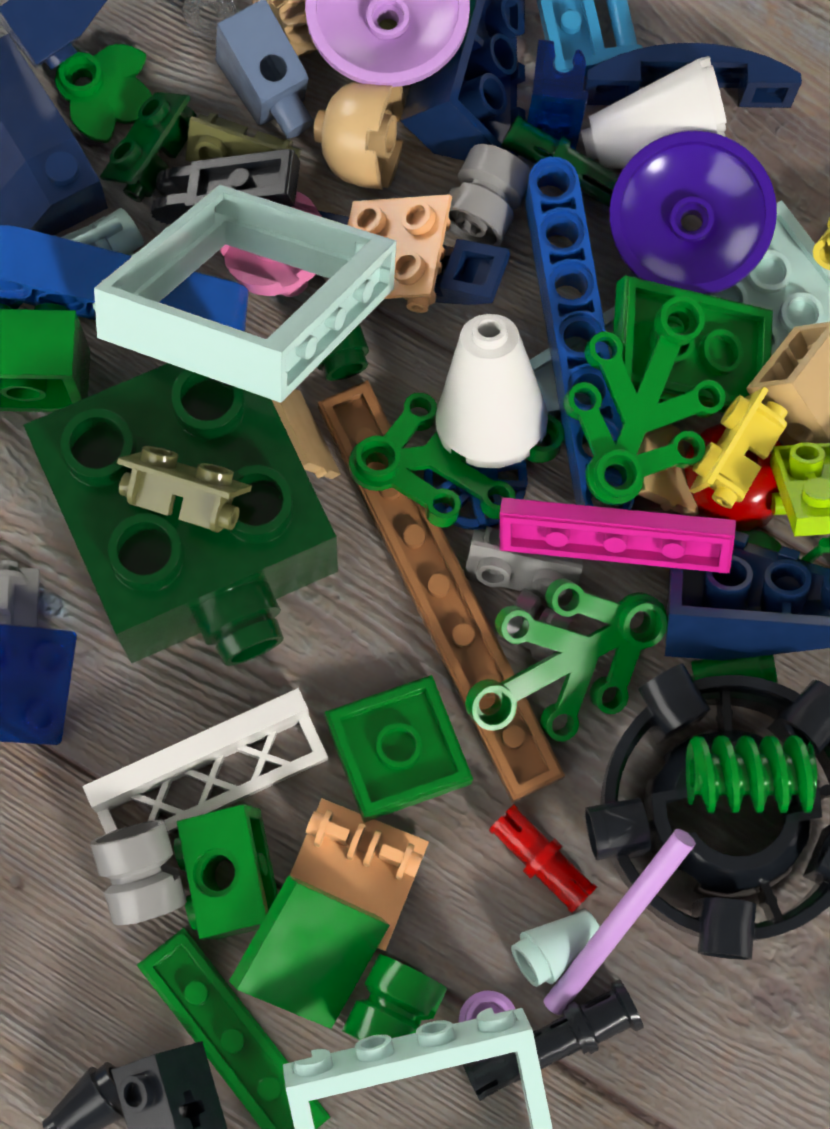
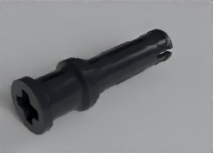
M620 979L611 983L610 991L582 1005L576 1002L566 1005L567 1009L563 1010V1017L533 1031L540 1069L542 1070L552 1065V1063L580 1050L583 1054L587 1052L592 1054L599 1050V1043L629 1028L634 1031L644 1028L640 1015ZM515 1052L463 1065L479 1101L521 1080Z

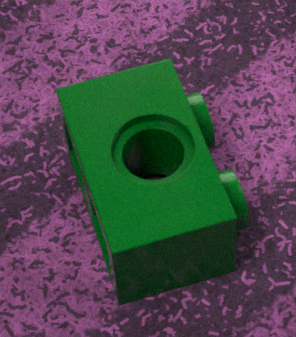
M242 804L177 821L179 837H176L174 840V852L180 869L187 873L191 895L186 896V914L191 927L194 930H198L199 939L218 940L258 930L278 895L261 809ZM228 858L233 863L235 876L230 886L222 890L216 883L215 872L219 863Z

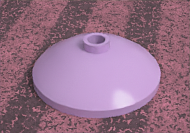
M305 0V12L311 39L320 55L332 68L347 78L362 84L399 87L426 79L451 60L459 49L467 31L470 0ZM384 19H392L397 22V26L386 30L381 28L379 23Z

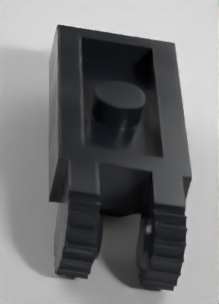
M283 149L192 161L191 165L172 167V169L166 168V170L158 172L155 186H157L156 190H159L160 193L165 194L167 197H156V200H153L150 214H152V218H155V221L166 223V225L172 224L219 184L293 207L295 206L300 160L294 150Z

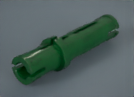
M517 115L501 143L502 147H507L534 164L547 157H560L569 161L577 171L581 191L610 207L612 190L619 177L618 174L571 148L572 141L564 136H561L558 140Z

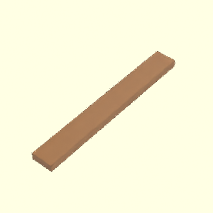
M368 380L318 402V409L348 470L351 451L358 443L370 436H384L391 428ZM372 462L367 465L374 470L386 469L379 462ZM354 481L466 708V696L476 683L486 679L502 682L515 674L442 528L434 526L426 518V508L394 488L373 491L361 487ZM487 693L479 702V708H490L494 704L495 694ZM526 697L517 701L516 714L513 720L502 729L494 731L483 729L471 718L512 803L565 777Z

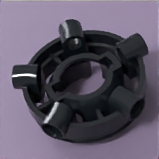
M682 663L654 677L638 689L647 707L633 720L612 752L602 783L600 805L585 808L588 837L595 859L611 858L621 879L630 889L640 876L630 859L642 857L650 849L655 856L673 834L668 821L666 804L687 797L686 754L690 739L693 736H702L705 738L710 750L717 736L728 737L733 748H735L741 736L752 737L757 747H759L764 738L753 732L732 728L733 710L731 706L755 710L775 719L767 729L783 743L791 735L801 737L806 747L811 743L815 751V757L820 763L829 785L825 784L822 787H818L817 784L816 798L811 813H804L798 795H792L788 808L789 814L785 815L784 824L779 835L771 845L761 852L750 856L722 854L705 844L696 832L688 833L695 840L696 844L676 870L684 871L698 881L694 887V892L710 897L701 898L693 903L692 916L671 906L657 894L646 907L662 921L676 929L699 937L698 954L726 959L752 960L753 941L779 936L801 927L816 918L830 906V825L821 830L803 874L804 878L816 883L808 894L795 906L782 914L777 904V897L771 889L773 885L787 877L792 871L797 858L804 847L808 845L812 823L822 818L821 800L830 797V686L821 681L812 680L799 694L776 682L743 675H720L693 681L685 665ZM708 705H716L717 715L715 719L718 729H709L690 735L673 746L663 757L666 764L662 770L647 781L644 789L643 803L639 797L618 801L619 786L627 760L637 743L648 731L656 745L701 721L711 710ZM757 894L759 906L763 909L767 921L755 923L756 903L730 898H744Z

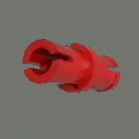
M515 804L489 828L488 831L494 834L526 866L523 872L530 879L535 875L568 908L567 910L571 914L598 887L594 883L592 884L559 851L563 846L555 838L550 842L518 810Z

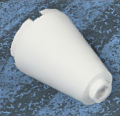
M710 57L699 58L590 115L591 127L582 129L581 134L587 157L592 160L599 159V163L609 169H623L645 146L670 134L685 131H703L725 137L724 131H726L725 123L727 121Z
M483 314L469 320L461 330L436 411V431L443 447L449 453H451L452 449L466 457L467 464L482 468H502L523 461L530 456V449L539 440L540 442L543 441L546 436L548 413L516 325L504 316Z

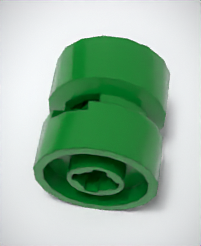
M379 954L365 981V986L370 995L368 999L356 1000L342 1032L359 1041L373 1035H388L391 1038L416 1033L422 1020L434 1018L448 988L405 964Z

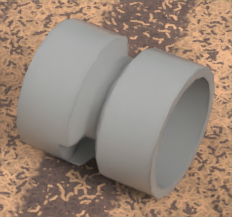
M487 144L474 145L458 172V180L461 186L451 187L448 192L452 196L448 216L451 220L449 230L463 240L498 247L514 220L512 209H517L526 196L529 174L531 172L530 168L520 158L507 150Z
M164 820L147 821L120 828L91 841L90 846L99 876L109 878L111 881V885L104 892L114 925H129L157 918L187 903L178 868L167 866L166 863L173 855V849Z

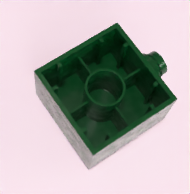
M167 363L23 425L115 634L131 663L137 662L199 633L202 634L207 645H216V650L227 666L241 664L259 657L278 646L284 639L279 622L275 619L281 611L276 599L338 572L337 537L271 399ZM144 446L160 447L177 453L179 455L177 462L197 468L200 463H207L230 469L234 472L232 480L252 485L250 492L233 497L232 505L239 507V517L235 527L232 530L223 528L220 532H214L210 529L179 520L183 497L177 495L173 512L168 516L129 504L127 497L119 494V484L122 476L126 472L131 473L132 469L117 464L118 458L142 452Z

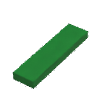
M183 927L138 963L137 967L196 1043L203 1041L207 1058L261 1129H295L283 1071V1064L289 1062ZM316 1099L309 1101L315 1129L331 1117Z

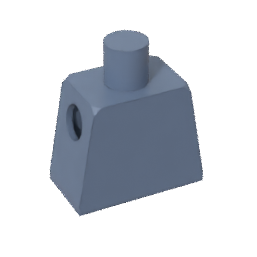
M260 0L217 23L215 60L256 123L264 125L275 119L287 139L294 138L313 125L314 120L303 104L309 78L267 1Z

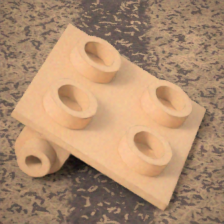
M450 194L352 202L348 221L349 226L396 240L394 289L385 299L404 298L407 300V309L416 313L427 312L429 305L434 304L437 295L434 292L437 275L442 271L440 260L445 255L443 242L445 232L450 229L451 220L448 217L452 201Z
M321 798L317 810L313 812L305 832L307 833L290 876L384 919L390 926L377 948L386 951L429 841L375 819L364 823L360 813Z

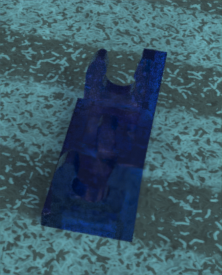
M539 39L526 121L558 140L561 136H564L572 141L570 147L576 150L588 99V91L583 90L586 60L582 51L578 49L572 61L574 68L566 73L559 72L553 66L556 57L554 41Z

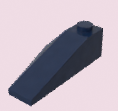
M9 0L0 6V23L35 69L46 62L50 69L53 70L78 52L72 43L82 36L108 0Z
M735 531L730 573L670 568L664 656L723 661L830 648V568L799 559L800 551L782 546L780 551L776 552L749 543L748 534Z

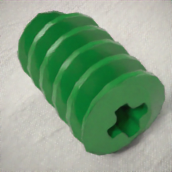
M767 735L762 739L759 747H757L752 737L741 736L735 748H733L728 737L717 736L709 750L707 742L702 736H693L690 739L686 754V789L690 806L693 804L695 796H702L707 812L714 813L719 796H726L731 812L738 813L743 796H750L756 813H762L767 797L774 796L780 813H787L792 795H798L804 813H811L816 798L818 775L815 751L811 743L806 747L801 737L791 735L785 740L782 747L778 738L773 735Z

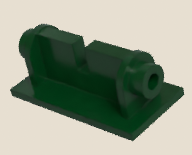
M155 92L152 97L146 100L139 109L138 119L126 137L113 148L110 154V161L99 177L105 181L126 183L123 192L136 202L141 203L144 197H151L157 187L155 184L158 172L166 170V168L169 169V166L157 155L161 149L169 158H176L188 140L190 118L192 116L197 117V114L190 107L186 106L191 99L189 95Z

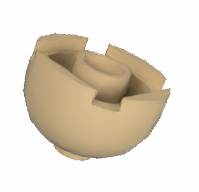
M352 81L345 84L331 97L326 111H318L314 122V140L316 143H322V154L331 172L344 182L383 190V188H388L391 185L398 168L403 146L402 140H396L397 122H400L405 105V94L402 86L362 84Z

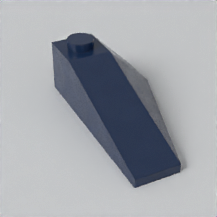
M470 0L467 31L455 55L433 75L410 84L400 122L433 154L465 161L470 149L474 145L487 144L507 150L518 157L519 154L507 147H502L501 143L517 115L526 121V110L517 107V84L525 82V65L517 61V37L525 33V0Z
M8 33L0 37V225L22 227L54 236L107 209L108 206L100 179L70 128Z

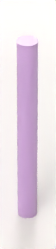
M676 829L546 995L544 1004L549 1011L557 1015L563 1014V1010L567 1009L566 1005L575 999L693 849L696 843L691 835L681 829Z

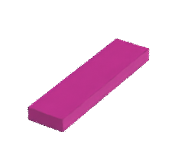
M502 497L500 508V550L730 573L736 520Z

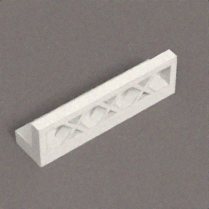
M299 688L82 787L91 807L98 814L106 834L118 830L110 810L131 800L153 807L148 821L157 820L160 811L174 815L164 820L169 834L178 829L177 821L221 810L327 761L328 756L309 717L308 707ZM299 724L312 752L291 762L270 755L269 753L277 733ZM266 739L262 751L249 747ZM236 752L259 759L252 779L239 786L217 779L224 758ZM266 762L279 766L261 775ZM214 763L209 776L197 772V770ZM187 776L206 783L198 805L184 811L165 804L164 801L171 783ZM214 786L226 790V792L209 799ZM160 788L156 800L143 796Z

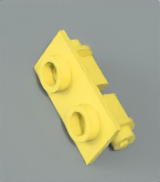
M762 387L745 398L739 395L730 404L721 419V424L727 428L717 444L711 442L706 446L704 457L693 466V471L699 475L691 486L690 492L694 494L710 487L715 490L712 499L717 504L729 509L733 507L735 502L743 501L747 491L762 468L744 456L746 451L750 450L763 460L766 459L787 426L784 418L788 412L783 406L772 401H768L766 405L761 403L768 392L767 388Z

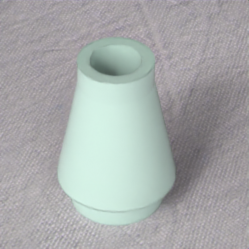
M583 908L573 915L521 932L520 941L511 946L514 960L522 974L533 986L538 987L545 981L553 984L567 970L600 926L593 915Z

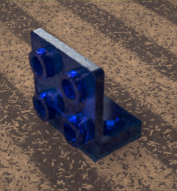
M0 623V742L49 745L61 743L77 640L75 632L66 629Z

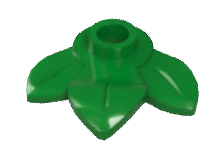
M114 44L107 46L94 56L85 52H77L59 65L55 76L56 86L63 99L70 103V117L78 131L96 142L108 143L114 134L116 121L123 124L136 122L140 107L146 100L152 97L150 90L136 78L145 64L146 53L125 44ZM88 77L92 79V82L87 85H74L79 78Z

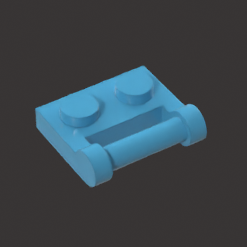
M536 0L554 81L586 76L587 70L605 60L635 49L644 48L642 45L637 44L627 0H606L617 46L611 48L604 47L594 0Z

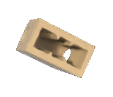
M830 322L795 326L746 388L749 395L762 387L767 388L768 392L761 403L766 405L768 401H772L787 410L788 413L784 418L787 426L779 437L784 445H795L802 442L814 444L830 443Z

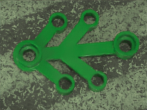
M673 297L657 311L654 327L659 338L637 391H635L621 357L623 345L617 335L608 331L599 332L586 344L584 350L585 358L589 365L601 370L623 424L615 443L599 410L602 404V396L596 386L588 382H581L574 385L564 396V410L571 418L579 420L593 454L586 468L587 486L593 496L605 504H625L638 495L642 488L644 477L673 466L689 468L698 463L705 455V442L694 431L680 432L669 441L668 445L637 455L645 433L693 415L701 418L710 417L720 411L725 405V390L714 380H703L688 393L658 403L681 346L695 339L702 332L705 325V314L702 307L690 297ZM675 316L682 321L684 326L683 333H676L669 327L668 317ZM597 342L609 345L612 350L611 359H603L598 356L595 349ZM700 390H706L712 394L714 398L713 407L709 408L701 404L698 396ZM575 393H584L590 398V410H581L576 406L574 402ZM684 440L692 445L694 449L693 458H684L679 453V441ZM606 468H614L619 471L622 477L620 486H612L606 481Z
M414 393L408 396L404 402L402 414L384 436L365 438L351 451L349 472L358 485L373 491L394 488L426 508V518L437 527H449L457 521L461 507L460 498L450 489H436L411 471L425 469L434 471L478 498L482 512L492 519H500L501 505L493 504L488 497L498 494L504 498L516 499L515 491L510 484L500 480L494 481L467 465L466 457L451 449V453H449L443 447L437 431L425 446L404 448L416 431L427 430L434 424L437 404L426 393ZM421 407L427 410L428 414L417 416L411 412V409ZM548 414L546 436L543 439L547 446L535 445L530 449V456L526 458L533 463H544L553 460L559 454L564 439V428L557 418ZM372 462H379L386 469L374 470L367 465ZM446 503L452 508V511L441 513L434 508V505Z
M561 578L553 581L547 588L545 595L547 605L553 611L564 617H571L580 613L607 623V625L589 635L533 619L528 612L519 606L511 605L503 608L495 620V627L500 636L512 644L529 642L556 650L557 652L502 682L486 679L476 683L466 696L465 705L468 715L483 729L491 731L502 729L513 720L516 714L517 701L566 675L557 702L544 709L541 714L540 724L543 731L552 739L559 742L570 740L578 731V713L600 656L615 648V654L608 675L598 678L592 684L589 695L591 702L606 714L619 713L627 705L629 698L627 687L641 650L659 643L667 630V613L663 604L657 598L647 593L637 592L627 595L619 602H615L584 592L579 585L569 579ZM572 589V600L566 606L560 607L558 605V596L563 590ZM643 611L644 619L642 624L637 628L631 629L630 621L637 612ZM522 616L523 624L520 630L515 633H508V622L513 617ZM610 687H615L616 695L614 699L609 703H602L604 691ZM487 693H494V704L488 709H480L479 702L482 697ZM566 714L567 722L565 726L559 730H553L552 724L554 719L558 715Z

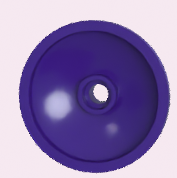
M679 132L664 136L648 144L623 168L611 196V234L615 247L626 266L639 279L706 295L724 291L746 278L765 256L776 227V196L771 180L762 164L749 150L739 143L711 132ZM688 215H695L701 220L702 225L698 230L688 231L683 228L681 224L682 219Z

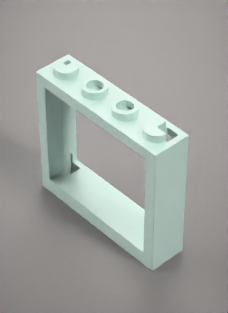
M219 184L94 288L95 302L92 305L96 312L97 338L281 403L394 289L396 240ZM225 244L329 278L321 288L267 339L159 303Z
M491 1007L481 1011L476 1019L455 1024L446 1020L432 1021L418 1027L416 1033L396 1038H391L388 1035H373L358 1041L354 1048L333 1053L326 1049L311 1050L312 1057L283 1064L285 1087L294 1128L315 1129L309 1103L311 1100L515 1052L531 1129H553L533 1030L523 1008L495 1014Z

